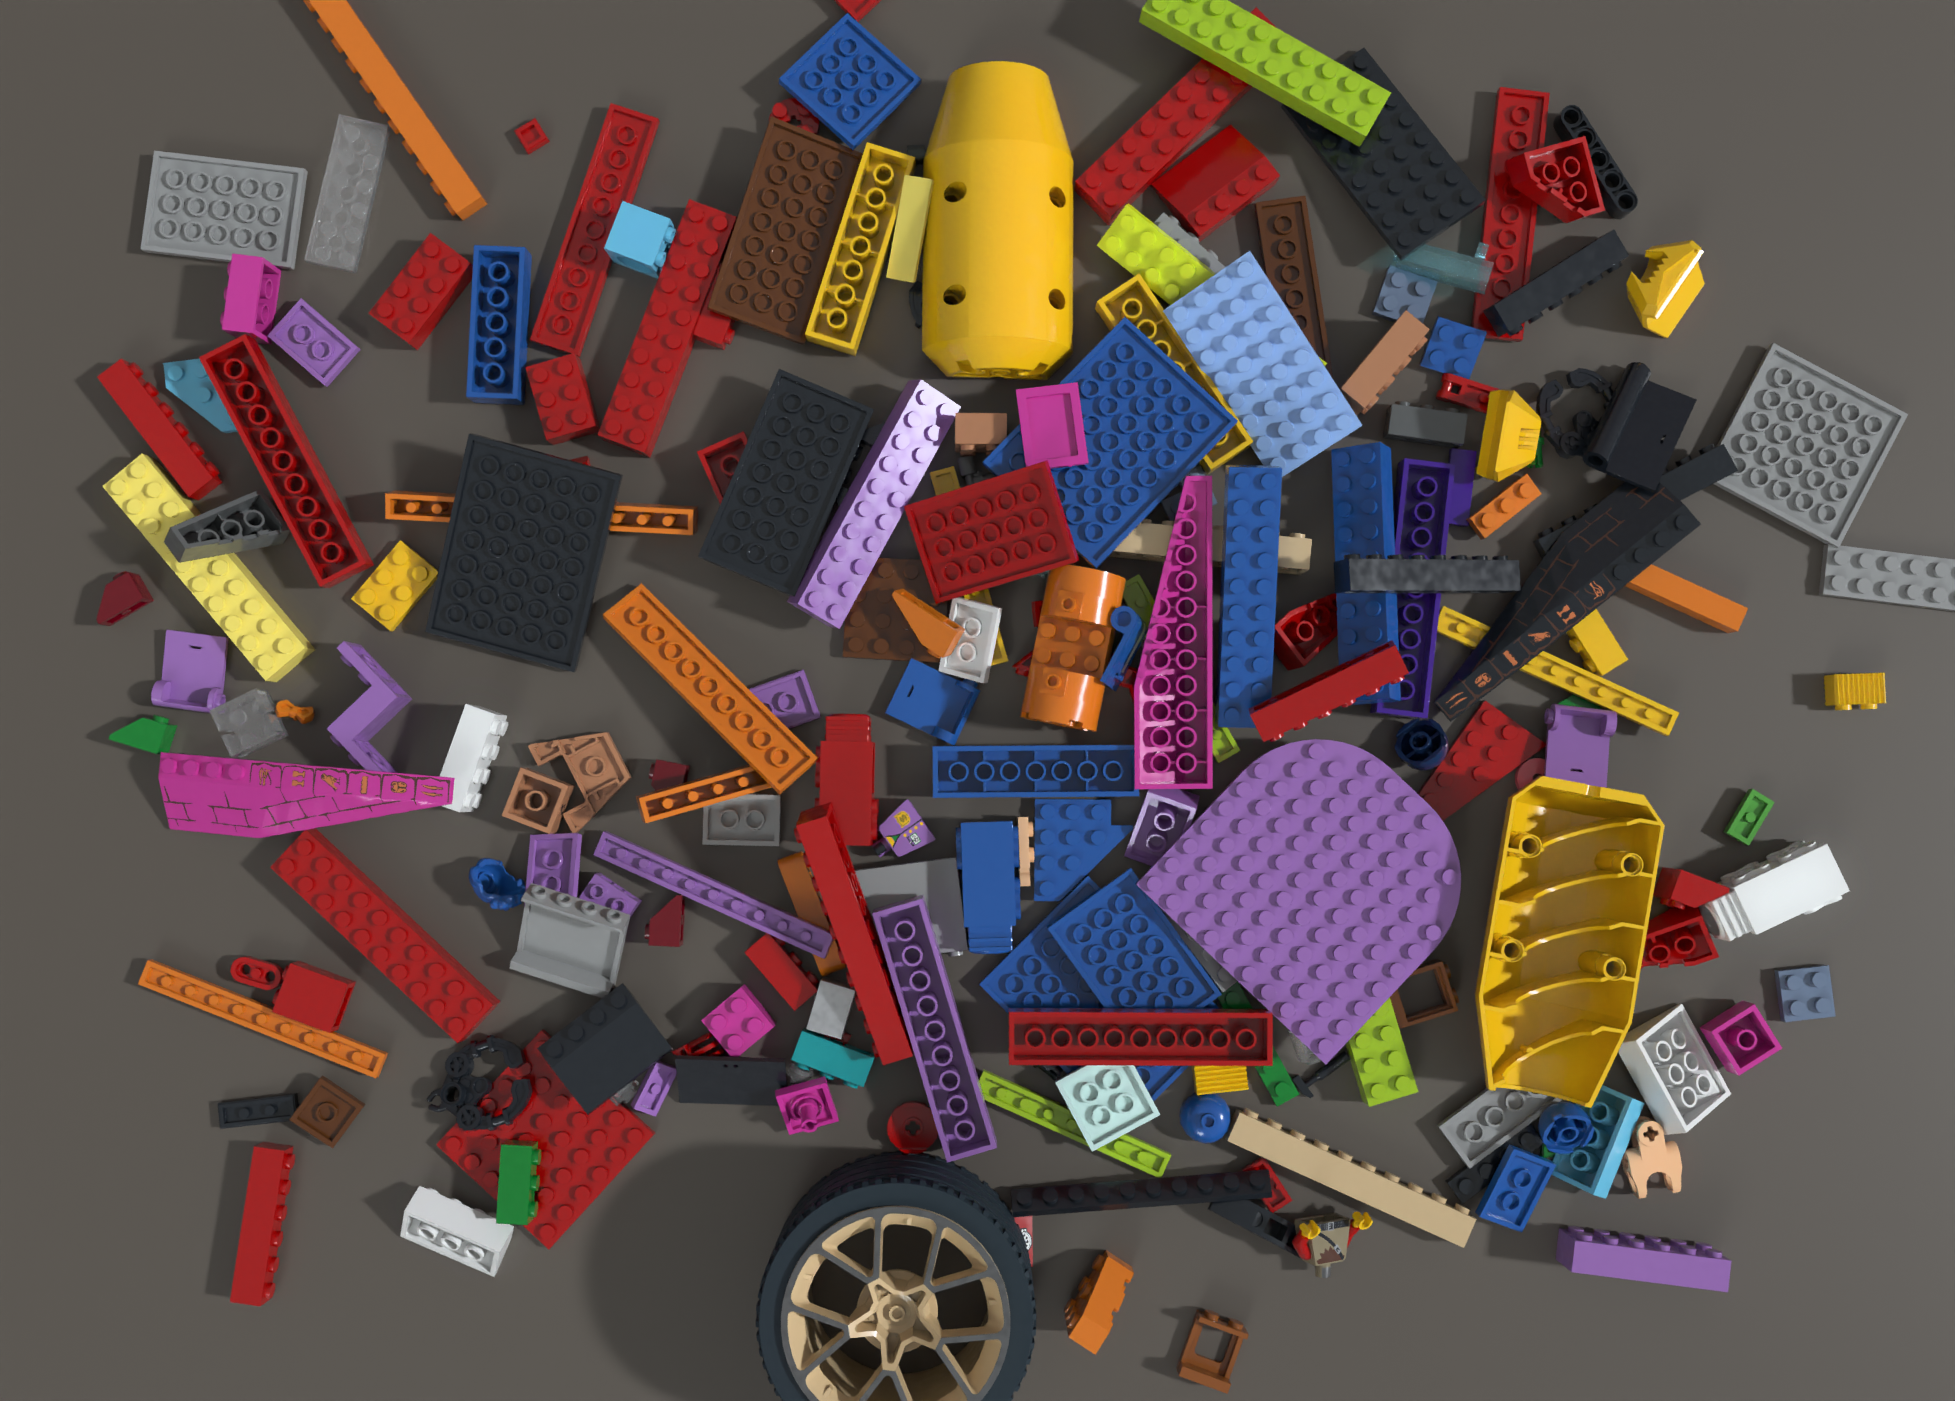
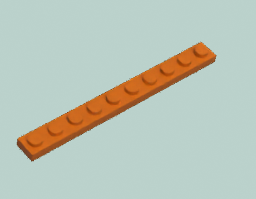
M153 959L147 960L138 985L373 1078L379 1077L388 1055L385 1051L337 1032L328 1033L272 1012L273 1007Z

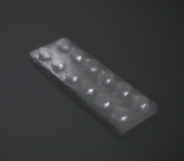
M339 114L304 261L307 263L357 273L391 132L389 125Z

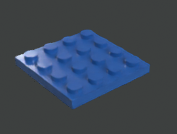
M847 13L779 78V84L854 150L921 84L922 79Z

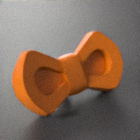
M288 700L279 701L275 707L277 717L289 716L294 721L298 720L301 724L309 723L314 719L315 713L312 707H298Z

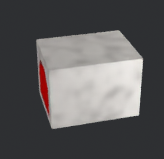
M824 976L820 981L806 1029L841 1039L845 1032L856 995L855 987L851 988L848 983Z

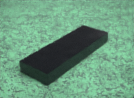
M298 1094L218 1103L220 1129L290 1121L289 1119L299 1107Z

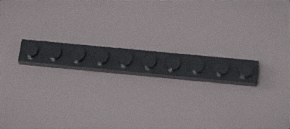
M1269 1169L1011 1189L1013 1217L1272 1198Z

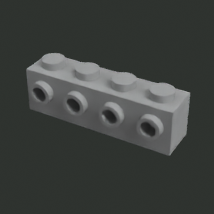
M1163 212L1154 222L1156 226L1216 274L1228 266L1221 264L1218 261V256L1212 250L1203 248L1199 244V239L1193 233H1186L1180 227V222L1172 215L1167 216Z

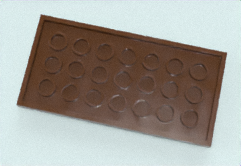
M772 116L770 117L707 310L795 343L805 344V332L863 153Z

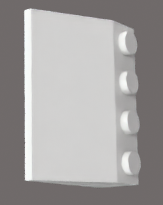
M1682 1004L1670 1008L1626 1034L1618 1053L1655 1121L1663 1128L1664 1135L1687 1133L1731 1095Z

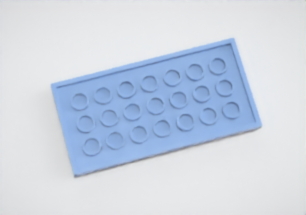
M1248 251L1163 310L1200 369L1211 378L1253 440L1250 446L1263 466L1281 467L1283 477L1362 426L1359 418L1251 251Z

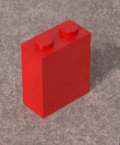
M302 961L292 962L290 965H287L282 973L281 979L284 981L281 989L276 991L272 1000L274 1004L272 1012L328 1033L338 1030L356 981Z

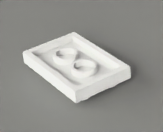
M961 597L952 599L949 619L963 627L965 631L952 654L944 658L941 657L940 672L980 683H988L1002 608Z

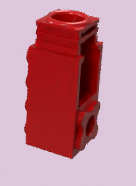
M829 714L825 716V741H821V746H816L818 760L816 761L815 787L820 788V797L815 798V807L831 802L846 845L871 846L873 845V840H878L879 799H874L875 742H871L872 718L867 714Z

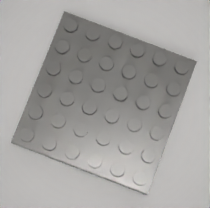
M1773 343L1769 345L1717 446L1725 445L1738 471L1715 482L1714 485L1819 541L1838 548L1908 414Z

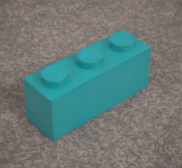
M803 1028L791 1060L795 1061V1066L801 1069L810 1070V1068L819 1070V1075L832 1080L834 1077L843 1079V1084L857 1089L858 1086L864 1087L875 1055L849 1044L843 1045L841 1041L824 1037L823 1034Z

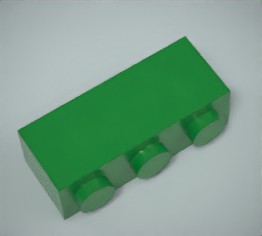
M506 1140L501 1144L496 1224L528 1225L533 1220V1217L537 1216L538 1202L534 1201L535 1191L539 1189L540 1177L536 1175V1167L541 1161V1149H538V1141Z

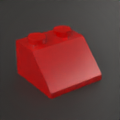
M1662 867L1653 896L1660 898L1659 903L1662 905L1684 910L1685 906L1696 908L1727 894L1730 888L1681 869Z

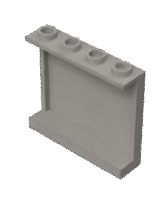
M956 857L855 870L874 925L875 921L872 915L874 909L924 895L940 952H948V956L951 957L963 955V950H968Z
M531 883L521 901L525 902L517 951L511 959L509 969L604 998L612 992L616 984L630 915Z

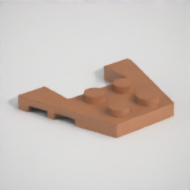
M609 732L528 745L538 766H542L563 755L578 784L585 802L563 813L572 833H578L632 778Z

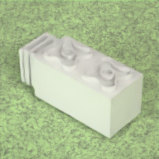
M1800 840L1782 850L1767 855V860L1761 863L1758 861L1752 862L1737 871L1722 876L1718 884L1730 888L1729 892L1699 906V911L1705 925L1712 936L1716 939L1732 941L1734 938L1749 932L1757 935L1802 913L1804 915L1811 914L1823 906L1841 900V895L1850 890L1828 844Z

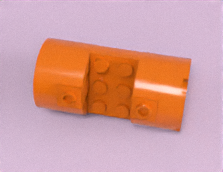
M1065 565L1049 570L1020 714L1021 718L1033 721L1038 720L1065 728L1096 732L1105 684L1100 679L1110 662L1116 629L1111 624V614L1116 608L1121 606L1126 583L1125 578L1109 572L1074 565Z

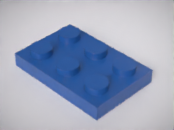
M1509 1144L1475 1213L1486 1220L1523 1232L1556 1164L1549 1159Z

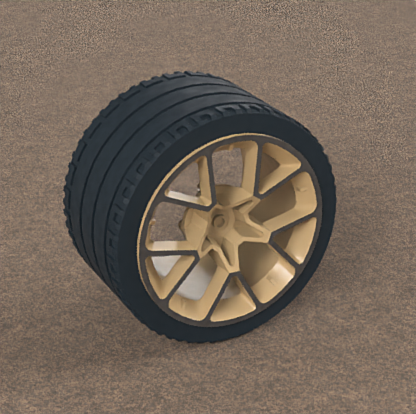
M896 1151L891 1153L882 1152L881 1155L877 1156L870 1154L868 1157L855 1159L854 1163H845L842 1167L831 1171L830 1176H824L818 1183L813 1185L809 1189V1193L807 1195L804 1194L793 1208L781 1230L765 1268L758 1292L759 1300L756 1304V1327L758 1328L756 1337L759 1344V1354L763 1357L762 1365L768 1374V1381L774 1385V1392L782 1401H1012L1014 1391L1018 1392L1020 1383L1027 1373L1026 1365H1030L1031 1354L1035 1344L1036 1303L1029 1252L1026 1248V1241L1019 1225L1015 1223L1013 1213L1009 1210L1004 1200L1000 1201L999 1194L990 1188L987 1182L979 1180L978 1175L966 1170L962 1165L960 1167L956 1166L953 1161L947 1163L940 1156L930 1157L928 1153L906 1154ZM891 1224L910 1225L924 1228L931 1232L932 1241L923 1277L902 1269L882 1271L883 1231L886 1226ZM870 1228L874 1230L873 1268L871 1270L837 1249L838 1245L851 1236ZM945 1238L968 1258L972 1268L934 1279L932 1275L940 1242ZM825 1259H829L866 1283L860 1293L857 1308L850 1317L813 1303L811 1283ZM980 1280L987 1300V1312L981 1326L942 1330L937 1319L938 1304L934 1293ZM820 1321L842 1329V1331L830 1339ZM865 1337L872 1345L881 1350L882 1363L876 1370L871 1369L851 1359L839 1347L850 1338ZM969 1342L955 1356L951 1354L945 1345L947 1343ZM921 1345L936 1350L944 1362L934 1368L909 1374H902L899 1368L902 1354L914 1350Z

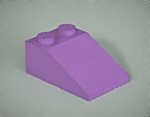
M1147 789L1124 856L1153 866L1190 827L1200 796L1182 789Z

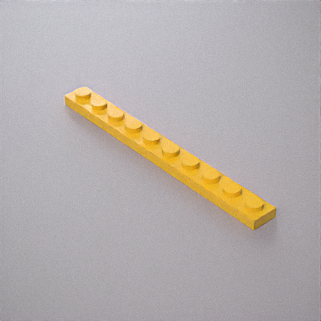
M1442 606L1439 611L1437 633L1472 649L1476 648L1479 641L1491 628L1445 606ZM1544 651L1519 669L1606 710L1615 711L1617 715L1664 736L1670 735L1679 714L1675 710Z

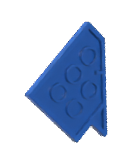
M1035 799L1034 901H1061L1133 829V825H1111V800Z

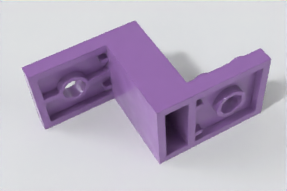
M343 641L337 647L342 653L340 658L349 667L354 666L360 672L358 677L366 685L369 686L371 684L372 686L327 728L332 734L330 738L336 745L344 747L349 752V759L357 766L362 765L365 770L398 773L369 743V740L401 711L412 698L360 644Z

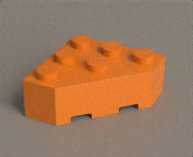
M1107 1250L1103 1255L1099 1254L1095 1258L1091 1267L1093 1268L1092 1273L1089 1277L1085 1276L1078 1286V1295L1075 1299L1071 1298L1064 1308L1068 1337L1095 1355L1113 1326L1112 1320L1114 1316L1112 1312L1117 1313L1122 1304L1126 1288L1124 1283H1130L1134 1274L1132 1266Z

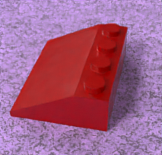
M1230 124L1154 181L1151 187L1180 222L1187 233H1193L1199 241H1202L1275 186L1280 175L1266 156Z

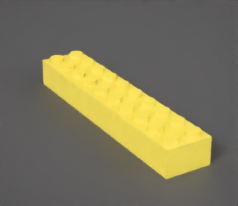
M143 453L140 454L103 485V488L265 681L278 682L316 650L235 553L181 563L176 560L164 543L170 527L196 517L201 513L155 458Z

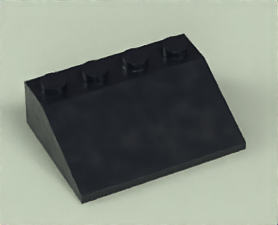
M623 983L538 1047V1050L552 1070L588 1115L673 1050Z

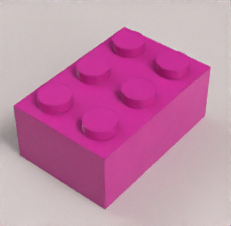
M232 254V259L227 267L229 275L228 286L224 290L225 310L220 317L222 330L235 338L246 334L254 338L257 343L271 345L272 340L267 335L274 329L281 270L263 257Z

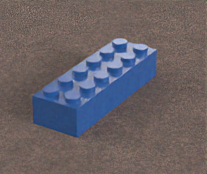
M474 245L466 397L474 403L525 405V367L527 365L532 255L525 247Z

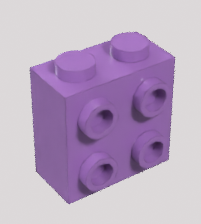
M596 873L579 897L580 899L629 914L630 918L642 902V900L602 873Z

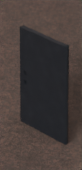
M676 1055L675 1058L679 1103L779 1106L775 1090L787 1087L786 1062L784 1058Z

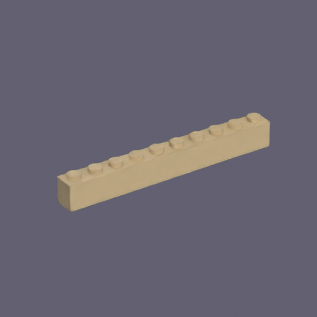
M1236 1108L1229 1130L1224 1135L1228 1142L1460 1247H1465L1477 1220L1469 1214L1471 1211L1469 1208L1458 1203L1455 1204V1207L1447 1204V1199L1433 1192L1431 1196L1422 1192L1423 1188L1412 1182L1405 1185L1399 1182L1400 1177L1387 1171L1383 1175L1375 1171L1377 1167L1362 1160L1361 1164L1352 1161L1353 1156L1346 1152L1338 1150L1337 1153L1328 1150L1329 1145L1315 1139L1314 1143L1305 1139V1134L1295 1129H1291L1288 1132L1281 1129L1282 1124L1268 1118L1266 1122L1259 1119V1114L1251 1109L1244 1108L1241 1111Z

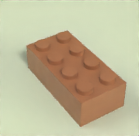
M1407 310L1394 322L1340 388V391L1356 415L1360 412L1365 415L1379 399L1376 394L1381 395L1396 379L1392 375L1397 376L1411 361L1408 355L1413 357L1428 340L1424 336L1430 329Z

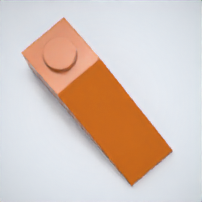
M905 589L895 590L892 594L894 600L920 643L928 648L927 652L937 658L951 655L965 629Z

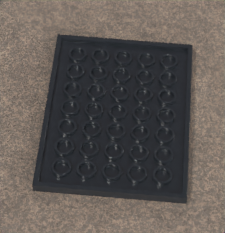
M470 433L467 439L425 632L575 672L580 658L623 475Z

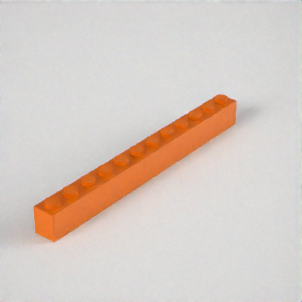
M303 0L312 13L316 11L320 16L317 21L326 33L329 31L332 33L334 38L331 39V42L339 53L344 51L348 56L345 62L354 74L359 72L362 77L359 82L368 94L372 92L377 99L373 102L382 114L385 112L390 117V120L387 121L396 135L402 134L405 140L401 143L410 155L415 153L419 159L415 163L424 175L429 173L433 179L430 182L432 188L438 196L443 194L447 199L444 205L451 215L457 214L464 221L486 206L487 202L347 0Z
M397 490L385 493V519L449 522L455 494ZM616 502L610 531L694 535L698 532V506Z

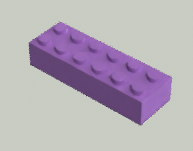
M1568 1226V1229L1559 1228L1556 1260L1574 1273L1728 1292L1731 1260L1723 1256L1722 1251L1712 1249V1245L1696 1242V1246L1686 1245L1687 1242L1678 1239H1670L1669 1243L1661 1242L1660 1238L1654 1236H1645V1239L1635 1238V1235L1620 1232L1619 1236H1615L1601 1229H1594V1233L1584 1232L1583 1228L1577 1226Z

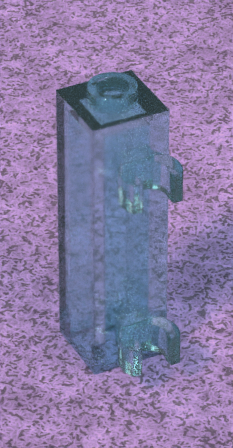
M1481 242L1478 244L1475 257L1426 244L1402 261H1400L1396 254L1393 257V261L1396 262V268L1443 284L1485 294L1494 262L1485 260L1489 244Z

